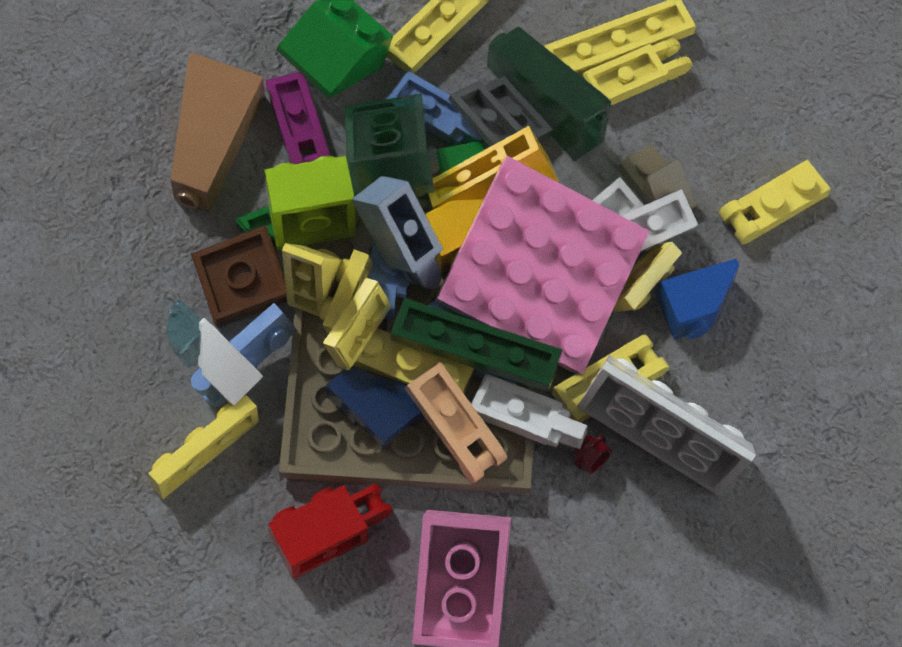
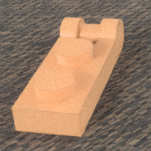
M441 362L404 388L456 459L461 471L471 483H475L484 477L483 471L494 465L497 467L507 460V454ZM477 440L483 451L474 457L467 446Z

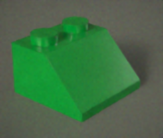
M317 0L312 3L278 44L276 51L330 99L383 68L393 35L354 0Z

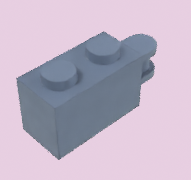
M381 176L351 200L385 264L388 267L402 270L409 283L433 289L439 285L442 278L441 270L434 257L443 248L409 182Z

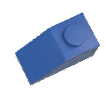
M737 259L661 281L657 300L674 340L685 336L688 339L698 338L712 328L735 281L739 268Z

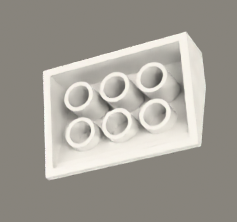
M610 355L608 356L577 406L583 412L716 495H719L756 456L753 444L745 440L743 434L738 429L730 425L719 424L708 417V413L704 408L695 403L682 401L673 395V391L667 385L656 380L650 381L639 374L637 368L632 363L621 358L615 359Z

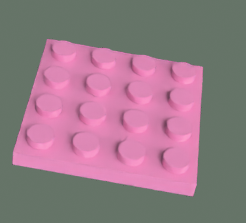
M506 156L439 290L435 302L468 319L563 349L558 366L574 374H583L649 234V230L521 162Z

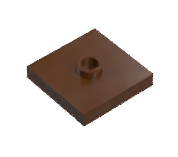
M266 225L191 253L213 322L217 328L262 312L273 303L278 306L287 302L285 275Z

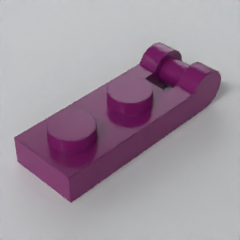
M296 72L265 80L266 89L289 163L312 162L319 157L330 156L305 76L301 72ZM314 147L315 154L302 157L301 149Z

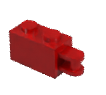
M344 485L335 490L333 488H326L317 492L311 498V502L297 509L294 506L285 508L273 517V521L268 523L270 538L293 580L368 542V527L384 520L393 512L390 504H384L380 497L382 490L379 485L369 486L351 496ZM366 504L369 512L361 515L357 508Z

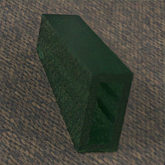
M519 26L509 33L504 32L497 35L488 46L487 67L498 79L505 76L553 128L551 137L574 162L604 142L611 101L602 92Z

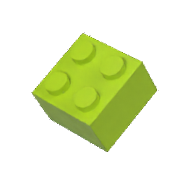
M322 156L312 162L300 164L281 163L274 168L265 169L268 206L277 250L283 249L285 243L302 246L356 236L355 205L351 200L354 197L346 156Z

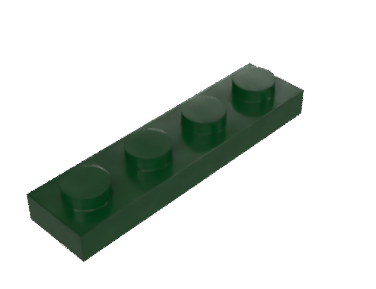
M407 298L403 300L390 333L391 341L546 392L550 390L563 350Z

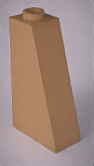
M192 52L190 53L187 62L170 179L174 199H177L183 206L191 209L200 207L211 211L265 98L262 76Z

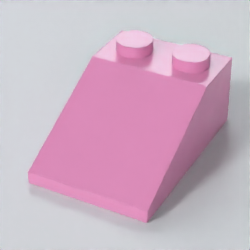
M427 510L424 513L412 644L437 647H499L511 517Z

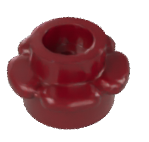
M591 435L585 437L581 448H575L574 454L577 456L575 465L579 469L583 467L589 474L599 470L612 453V449L605 443L606 438L602 435L597 438H593Z

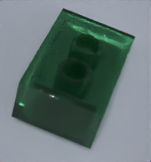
M422 93L345 106L346 159L354 197L381 176L408 181L416 198L435 192Z

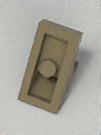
M650 144L620 162V173L645 204H649L682 189L691 210L696 209V201L678 159L667 164L655 147Z

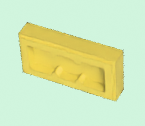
M369 278L364 280L348 306L341 312L338 321L323 342L338 367L350 370L392 307L378 281Z

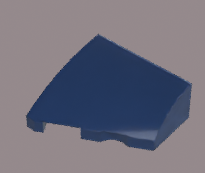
M357 367L343 372L326 384L327 398L354 425L359 423L382 448L409 425L415 427L425 419V416L404 389L407 385Z

